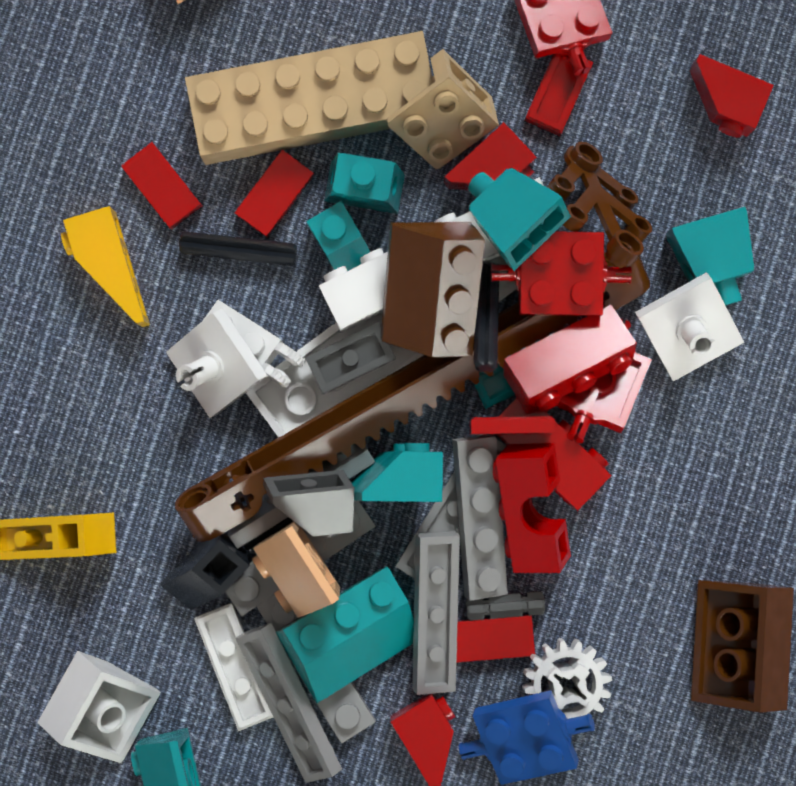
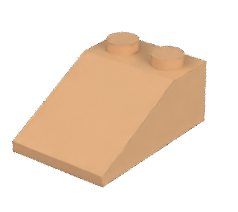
M294 521L253 548L257 554L252 558L253 563L264 579L271 576L278 586L279 590L274 592L286 613L293 610L296 616L300 618L339 600V584L303 528Z

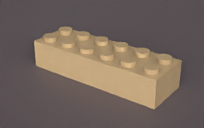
M423 31L185 77L199 153L205 165L391 129L388 127L387 118L433 84Z

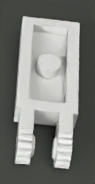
M217 300L205 318L212 312L223 308L268 375L267 377L282 387L287 388L291 383L290 378L280 369L271 366V363L277 355H280L293 366L301 368L306 359L285 345L281 339L220 300Z

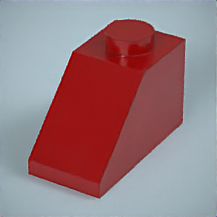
M699 54L690 68V74L710 122L719 125V130L728 136L741 138L743 135L748 137L756 129L774 85Z
M503 122L445 176L444 184L448 189L468 190L470 181L478 173L485 172L495 181L506 169L510 168L530 178L535 173L531 167L534 165L537 157Z
M425 694L394 713L390 717V722L428 785L441 786L454 733L450 720L456 716L444 696L436 699L434 694Z

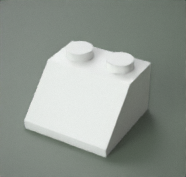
M77 651L37 723L62 746L122 764L161 692L108 661Z

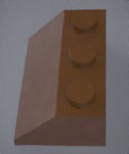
M390 222L380 337L383 342L430 357L472 356L485 239L471 222Z
M698 580L691 701L759 713L787 710L794 588L754 583Z

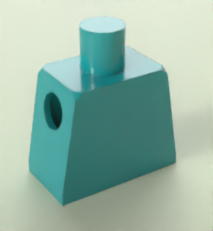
M338 153L330 164L324 201L330 203L342 201L344 205L398 214L405 174L392 161Z
M513 168L506 169L495 181L485 172H480L472 178L468 186L469 192L476 197L470 204L469 211L480 229L513 271L571 217L563 198L558 193Z
M745 206L673 227L666 233L667 240L688 282L707 272L712 278L725 306L742 301L736 279L754 271L748 214Z

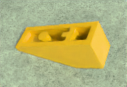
M110 206L63 220L66 232L61 233V239L67 255H73L74 259L136 324L141 327L149 326V319L117 213Z
M114 512L0 520V560L83 557L116 553Z

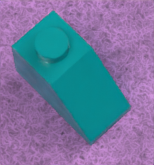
M342 201L306 221L309 230L333 270L345 266L347 271L361 265L360 258L370 253L365 240Z

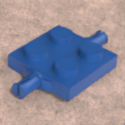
M552 690L475 708L472 717L479 731L480 739L460 743L459 753L462 755L461 758L463 760L485 755L492 763L500 785L577 769L579 758L572 743V735L594 731L595 724L590 713L568 719L558 708Z

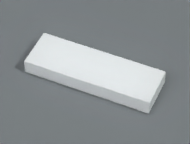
M229 603L195 617L194 620L238 731L273 718L235 639L244 633V629L234 604Z

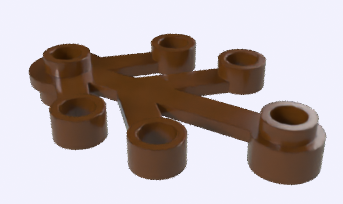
M577 142L575 146H570L564 153L566 170L562 174H556L547 185V188L558 193L564 202L574 192V183L579 178L582 179L586 190L576 203L567 206L571 217L563 226L573 232L580 231L588 221L587 214L594 206L609 239L606 246L607 259L611 264L619 268L630 266L643 253L644 247L642 242L652 232V226L644 217L631 211L639 201L637 194L601 169L600 165L603 162V157L598 149L587 142ZM602 186L609 190L611 193H613V196L610 193H608L605 189H603ZM615 215L626 223L624 230H621Z

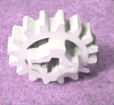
M558 638L556 649L552 650L550 646L544 643L542 648L545 654L542 657L535 654L530 656L535 667L534 669L526 668L523 671L524 675L531 679L530 683L522 685L523 691L526 694L542 692L541 680L544 675L548 679L549 688L547 691L552 690L558 708L568 719L587 715L592 709L601 713L604 711V708L599 703L600 697H611V693L603 687V684L612 681V676L608 673L600 672L607 663L602 657L593 660L596 650L592 646H588L582 651V643L578 639H574L571 646L567 647L565 641L562 638ZM571 657L568 663H553L558 659ZM589 669L593 679L591 691L587 689L586 677L590 673ZM554 674L561 678L571 679L579 692L572 688L562 687ZM580 703L576 707L563 709L566 704Z

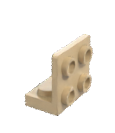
M444 49L430 58L434 73L432 77L433 84L387 118L388 127L435 169H440L499 126L492 96Z

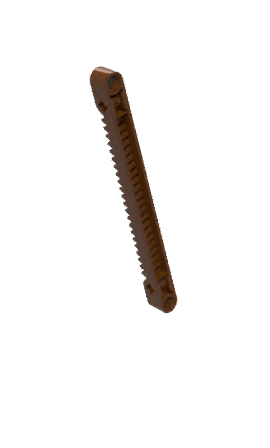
M604 253L607 266L616 267L609 262V260L606 257V253ZM640 256L634 264L630 265L632 268L631 274H616L617 276H632L631 284L607 283L603 292V308L612 305L617 310L640 297L650 288V280ZM519 302L499 313L497 364L504 369L505 358L524 347L534 344L538 339L542 340L548 337L552 331L556 333L562 330L564 324L568 323L571 325L577 322L578 316L519 315ZM474 344L472 356L430 357L424 355L190 487L177 498L175 502L176 511L196 541H209L253 517L262 506L263 495L267 494L263 486V478L305 474L311 468L317 472H323L322 462L327 460L332 465H336L337 453L341 452L350 457L352 455L351 445L356 444L361 449H364L366 447L365 437L370 436L378 441L381 428H385L390 433L394 432L395 420L398 419L404 425L408 424L409 412L412 411L417 416H422L423 404L426 403L433 409L436 408L437 396L441 395L447 401L450 400L451 388L455 387L462 393L465 391V381L467 379L475 385L478 384L480 372L475 369L473 363ZM485 371V372H484V373H486L489 377L493 375V371H492V372H489V371ZM246 501L247 506L244 507L242 502Z

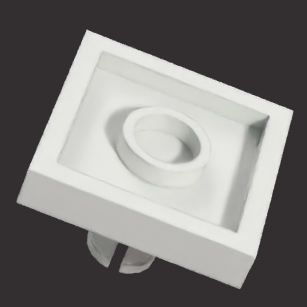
M707 272L635 312L673 381L744 343L712 278Z
M223 308L212 312L166 352L177 368V382L185 380V383L180 387L186 391L193 392L209 418L221 413L268 376Z

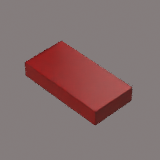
M554 54L524 121L561 136L589 72L583 75L581 73L579 76L574 75L569 56ZM587 60L589 66L592 67L593 62L590 61V60Z
M153 142L149 143L121 165L171 230L202 207L198 199Z
M281 150L234 213L268 238L315 175L291 155Z
M552 416L473 417L469 421V435L555 433V419Z
M526 614L518 617L495 619L484 618L483 620L472 621L458 620L456 663L527 657L535 654L532 615Z

